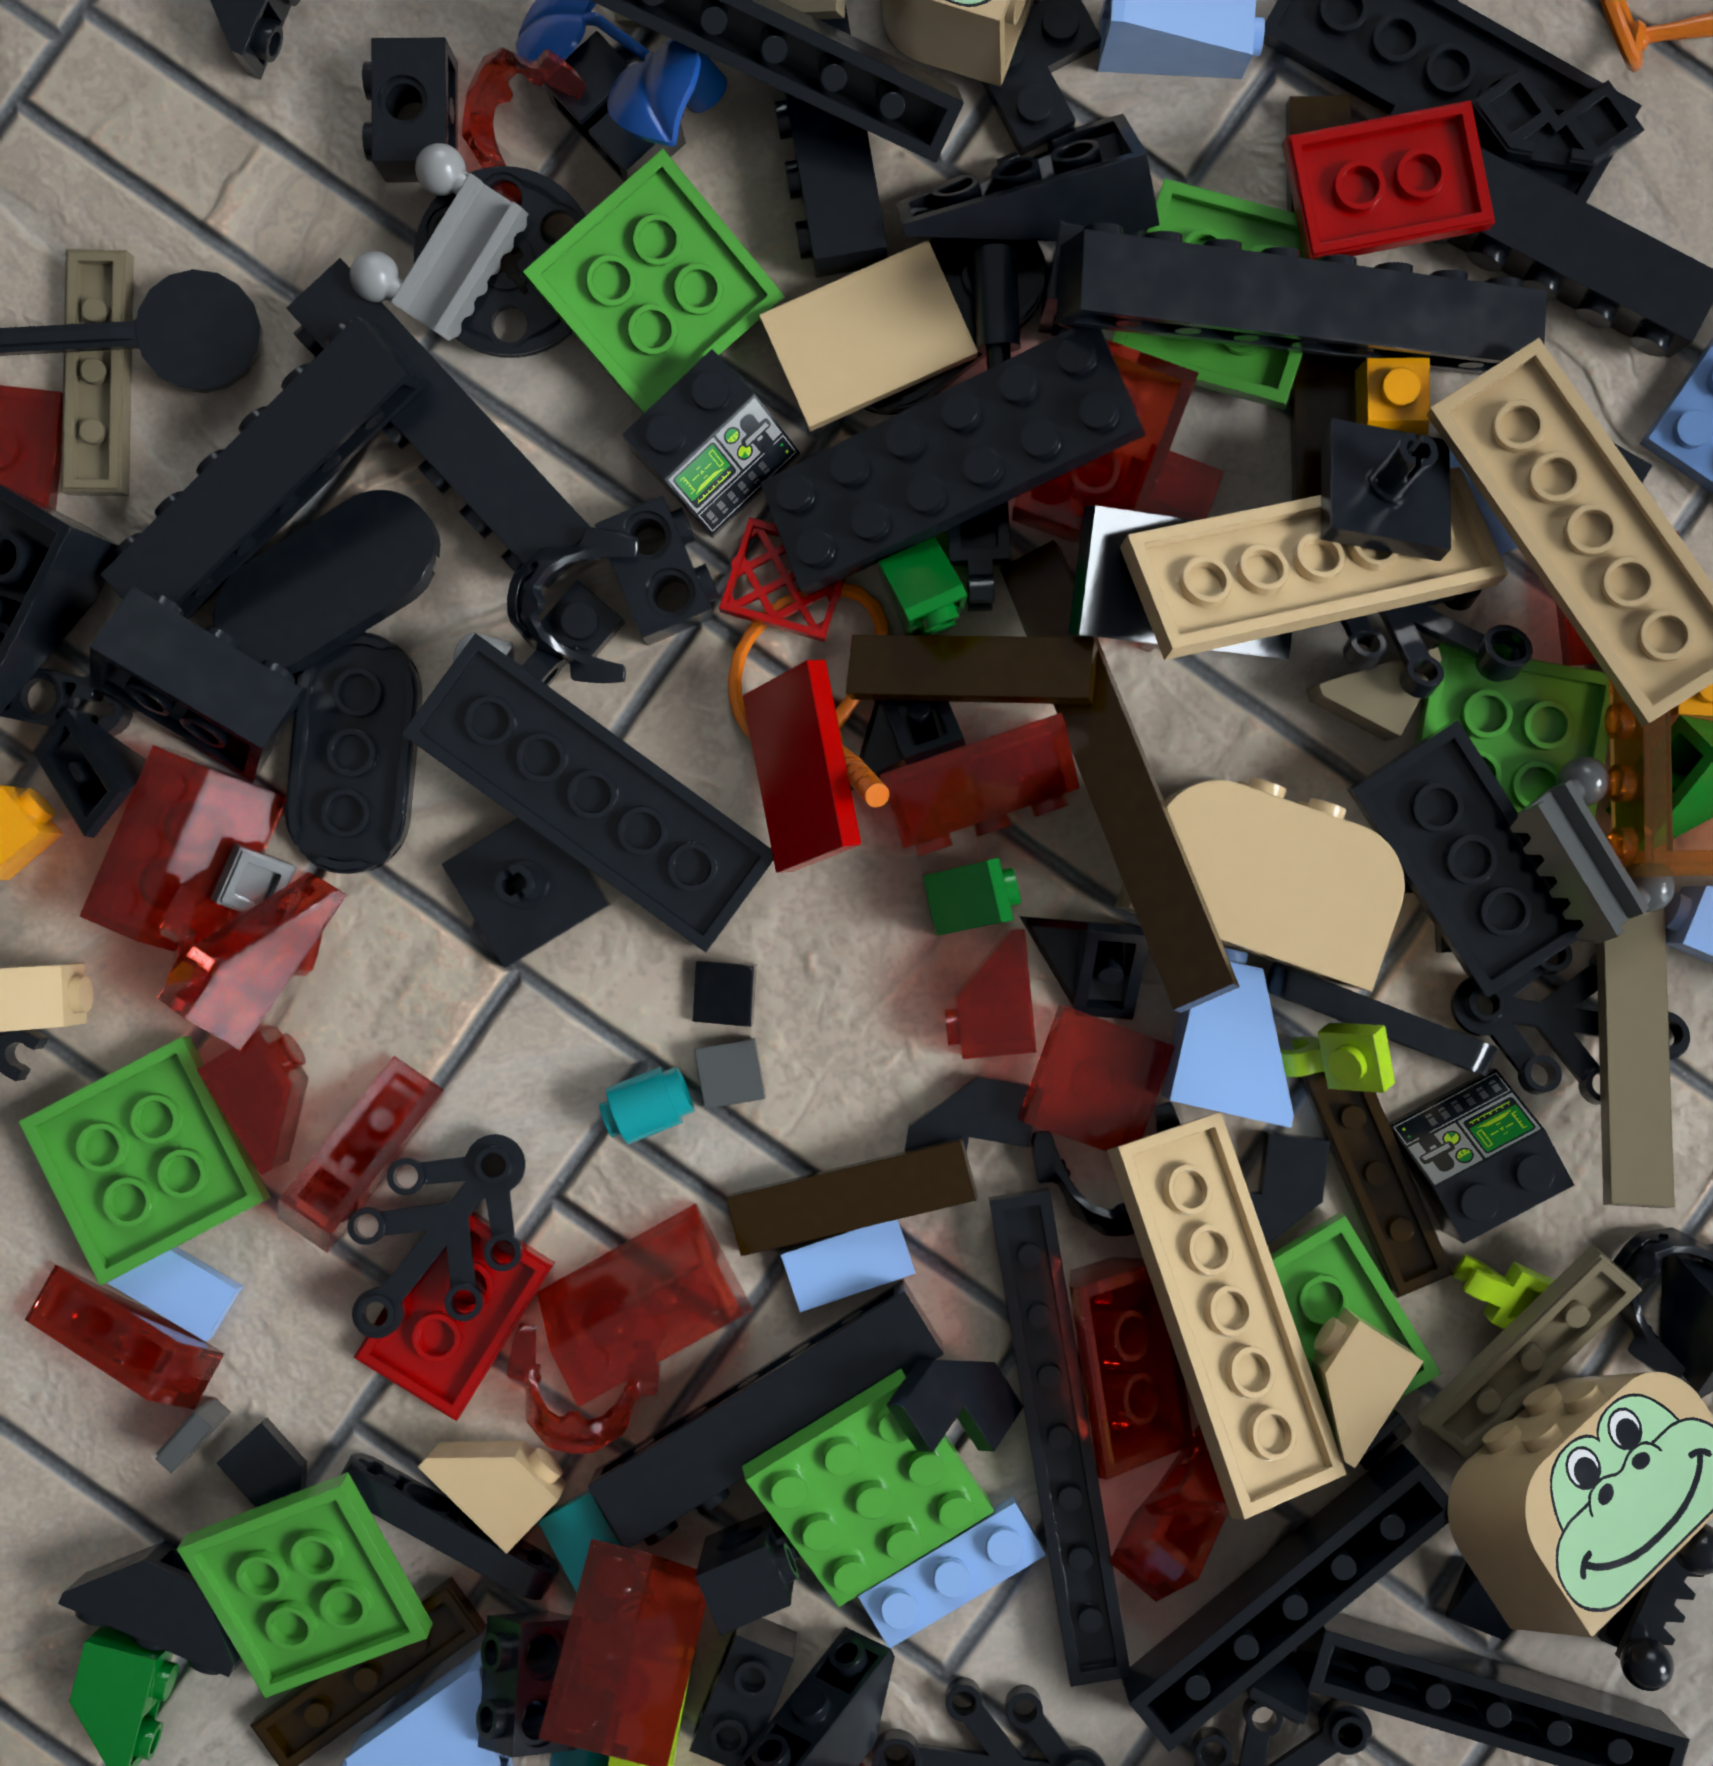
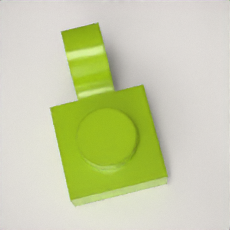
M1328 1023L1317 1032L1318 1038L1311 1036L1295 1037L1292 1039L1293 1050L1280 1049L1286 1077H1302L1317 1072H1325L1328 1089L1378 1093L1386 1092L1395 1084L1385 1025Z
M1463 1254L1452 1275L1454 1278L1465 1282L1462 1288L1464 1292L1479 1300L1488 1302L1483 1313L1492 1324L1503 1329L1555 1281L1515 1261L1506 1275L1503 1276L1482 1261Z

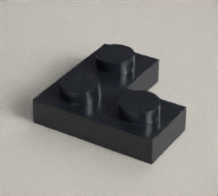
M1043 0L1032 6L1021 36H1019L1002 86L999 87L981 81L1020 156L1046 144L1048 138L1075 127L1076 119L1051 73L1099 48L1101 36L1082 0Z

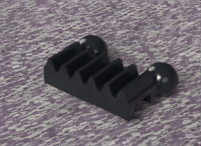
M1705 1524L1600 1629L1597 1635L1601 1641L1617 1647L1615 1655L1620 1659L1624 1676L1633 1686L1641 1690H1660L1673 1677L1674 1661L1671 1653L1664 1645H1673L1675 1639L1664 1626L1666 1622L1683 1623L1686 1618L1674 1605L1676 1599L1694 1600L1696 1594L1685 1583L1686 1577H1704V1575L1713 1573V1527Z

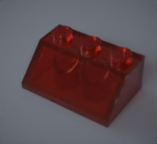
M1106 339L1146 435L1017 496L1013 506L1012 521L1069 542L1079 543L1084 505H1097L1146 513L1199 374L1198 372Z
M1062 713L880 774L879 778L889 790V798L886 803L902 849L915 846L919 857L952 846L951 833L973 826L976 837L1011 826L1008 814L1031 806L1034 817H1038L1067 807L1069 803L1066 794L1080 789Z
M153 745L79 917L135 941L206 962L217 963L239 911L215 903L211 896L235 842L257 851L265 852L286 804V796L182 751Z
M698 1203L693 1204L537 1292L550 1352L578 1407L595 1401L754 1312Z
M1111 1257L1070 1270L1069 1289L1098 1478L1108 1480L1194 1445L1184 1377L1144 1259Z
M591 1539L539 1739L646 1766H668L707 1604L695 1578L696 1568L652 1553Z

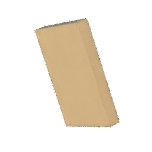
M929 240L759 315L809 432L969 362L978 356L977 348Z

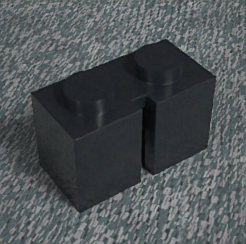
M595 31L542 81L552 105L618 177L625 182L661 149H664L672 157L686 144L681 122L677 144L672 147L638 139L624 131L613 121L607 109V100L611 88L623 70L638 61L620 43L617 42L612 47L598 31Z

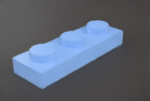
M1014 1495L993 1507L995 1512L858 1595V1598L889 1648H892L1046 1556L1045 1547Z

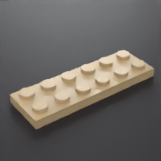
M1540 338L1430 407L1426 416L1642 727L1713 684V583Z
M1461 467L1450 468L1451 550L1441 561L1321 540V495L1128 534L1120 546L1164 660L1494 587L1508 575Z
M1222 1113L1211 1114L1108 1149L1107 1153L1231 1519L1245 1520L1347 1475Z

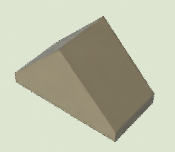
M1438 647L1428 650L1430 656L1440 663L1442 658ZM1402 658L1375 666L1369 670H1362L1329 680L1306 690L1310 702L1384 741L1401 737L1421 699L1409 695L1400 685L1399 677L1405 668ZM1415 672V674L1419 678L1428 681L1426 676L1419 672Z

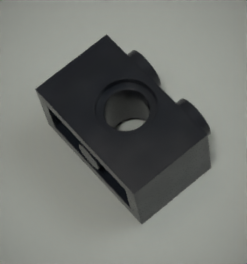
M445 37L371 38V61H365L362 67L365 97L368 101H372V122H365L362 130L364 154L367 161H372L386 183L419 182L415 172V163L419 153L426 146L434 143H444L458 151V62ZM412 102L422 103V107L415 117L409 120L397 119L398 112L404 105Z
M768 1510L705 1537L695 1578L720 1635L791 1605L793 1584L795 1580L799 1579L795 1561L801 1559V1555Z

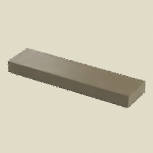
M66 249L64 325L133 321L134 256L127 250ZM132 349L64 353L61 492L67 495L129 496Z
M1592 1244L1417 1414L1422 1425L1466 1460L1483 1444L1482 1438L1490 1429L1507 1421L1523 1405V1400L1530 1393L1542 1387L1626 1307L1642 1289L1629 1275Z

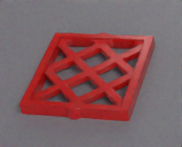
M749 517L737 556L731 562L732 571L719 606V611L825 642L837 603L843 596L842 587L845 579L802 599L793 583L796 580L794 573L788 574L779 557L786 553L783 544L774 548L767 534L780 537L776 524ZM759 536L767 552L748 562L745 555L750 540ZM772 560L781 578L761 587L753 569ZM745 574L754 591L734 600L732 594L737 579ZM786 585L795 603L775 612L766 595ZM826 597L829 605L824 621L816 624L807 607ZM759 599L767 614L743 607ZM800 611L808 626L788 621L784 618Z

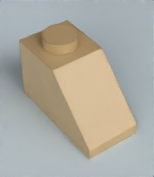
M85 963L0 967V1032L67 1027L87 1023V1012L91 1010L93 1004V986L90 978L85 976Z
M1344 1308L1338 1319L1335 1317L1330 1318L1319 1331L1314 1342V1349L1317 1352L1312 1358L1320 1399L1340 1456L1344 1462L1356 1468L1424 1361L1395 1339Z
M525 1441L438 1442L418 1466L506 1554L559 1500L567 1485V1482L561 1477L563 1474L562 1468L554 1457L542 1448L533 1450Z

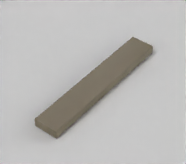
M1604 834L1627 872L1634 866L1642 863H1655L1663 867L1662 845L1651 851L1642 850L1629 835ZM1664 907L1659 911L1645 912L1642 915L1628 919L1621 925L1624 930L1622 934L1616 938L1596 944L1603 1205L1665 1209L1675 1207Z

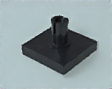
M1331 418L1322 430L1321 540L1441 561L1451 550L1450 449L1445 441L1424 434L1418 435L1412 432H1402Z
M519 818L514 819L441 864L504 968L512 966L611 905L590 869Z

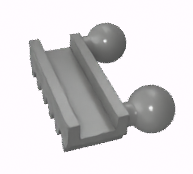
M434 143L426 146L416 159L415 172L417 179L425 190L434 195L445 196L454 193L456 197L404 281L400 279L398 266L385 253L367 251L360 254L353 261L350 267L349 278L354 291L364 300L370 302L388 300L450 341L460 335L463 319L473 314L476 298L486 293L488 279L491 275L499 272L501 258L504 254L510 253L514 248V237L527 227V216L529 214L521 206L509 201L485 185L479 178L468 173L464 159L455 148L444 143Z

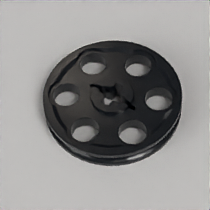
M494 166L470 172L491 189L506 183L514 185L521 192V207L529 214L527 216V227L514 237V248L510 254L515 255L519 252L523 254V257L516 264L520 271L518 275L528 292L523 294L517 282L504 271L491 275L487 281L488 289L486 293L476 298L473 314L463 319L461 323L462 331L455 339L480 353L501 358L528 357L548 351L562 343L573 333L523 276V271L551 247V245L544 241L542 236L543 225L550 216L565 214L571 217L575 224H577L586 215L577 201L564 188L538 172L514 166ZM454 193L445 196L437 195L423 215L415 239L414 264L455 199L456 195ZM510 308L523 312L528 323L524 336L512 343L503 342L498 339L494 331V321L497 315L503 310Z

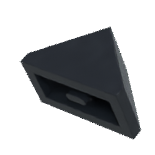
M69 708L64 711L33 752L82 834L91 838L98 834L151 764V762L83 714Z

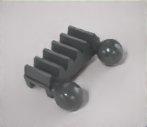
M1583 756L1568 761L1559 772L1558 785L1549 788L1516 814L1518 818L1510 826V829L1513 833L1529 834L1531 840L1523 848L1525 854L1541 855L1544 862L1538 867L1536 872L1539 876H1551L1557 880L1556 885L1549 891L1550 895L1553 898H1568L1571 904L1562 913L1564 918L1581 920L1584 925L1575 935L1579 941H1592L1598 944L1622 934L1624 930L1621 925L1628 919L1642 915L1645 912H1656L1666 907L1674 896L1675 882L1667 869L1655 863H1642L1634 866L1628 872L1626 871L1587 807L1599 802L1607 794L1610 786L1609 772L1599 760Z

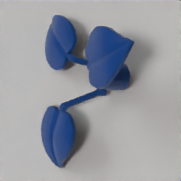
M535 0L522 22L518 40L515 43L519 57L528 66L548 68L562 62L580 44L585 34L586 26L599 28L643 60L623 70L615 80L607 100V109L613 121L624 131L638 139L665 146H676L679 126L685 107L687 106L694 113L707 111L725 93L727 87L726 76L709 56L673 39L667 41L655 52H650L597 12H591L596 3L590 0Z

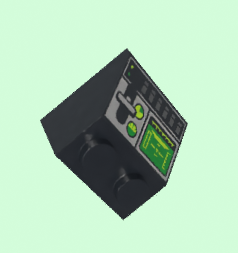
M713 349L622 434L630 451L712 537L717 535L763 491L760 482L784 471L800 456L799 450L756 394Z
M1495 1068L1489 1070L1487 1077L1479 1075L1389 1123L1400 1151L1441 1229L1463 1244L1574 1186L1546 1130Z

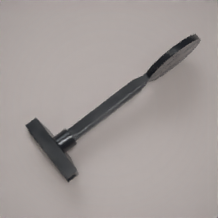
M191 269L168 275L153 286L141 303L137 318L134 321L0 328V356L140 349L142 357L160 379L180 390L209 393L229 388L248 374L260 353L262 327L254 303L238 284L217 272Z

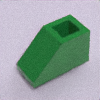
M935 537L878 561L879 575L906 635L920 632L921 635L937 636L957 626L955 620L963 612L968 595Z
M999 858L921 876L936 936L1014 920L1011 906L1021 904L1014 869L1012 867L1002 870Z
M108 1625L99 1627L84 1642L69 1703L106 1766H138L143 1759L149 1761L158 1747L163 1731V1722L156 1720L161 1700L166 1701L177 1678L179 1664L171 1661L173 1653L166 1650L153 1651L142 1648L133 1642L131 1635Z

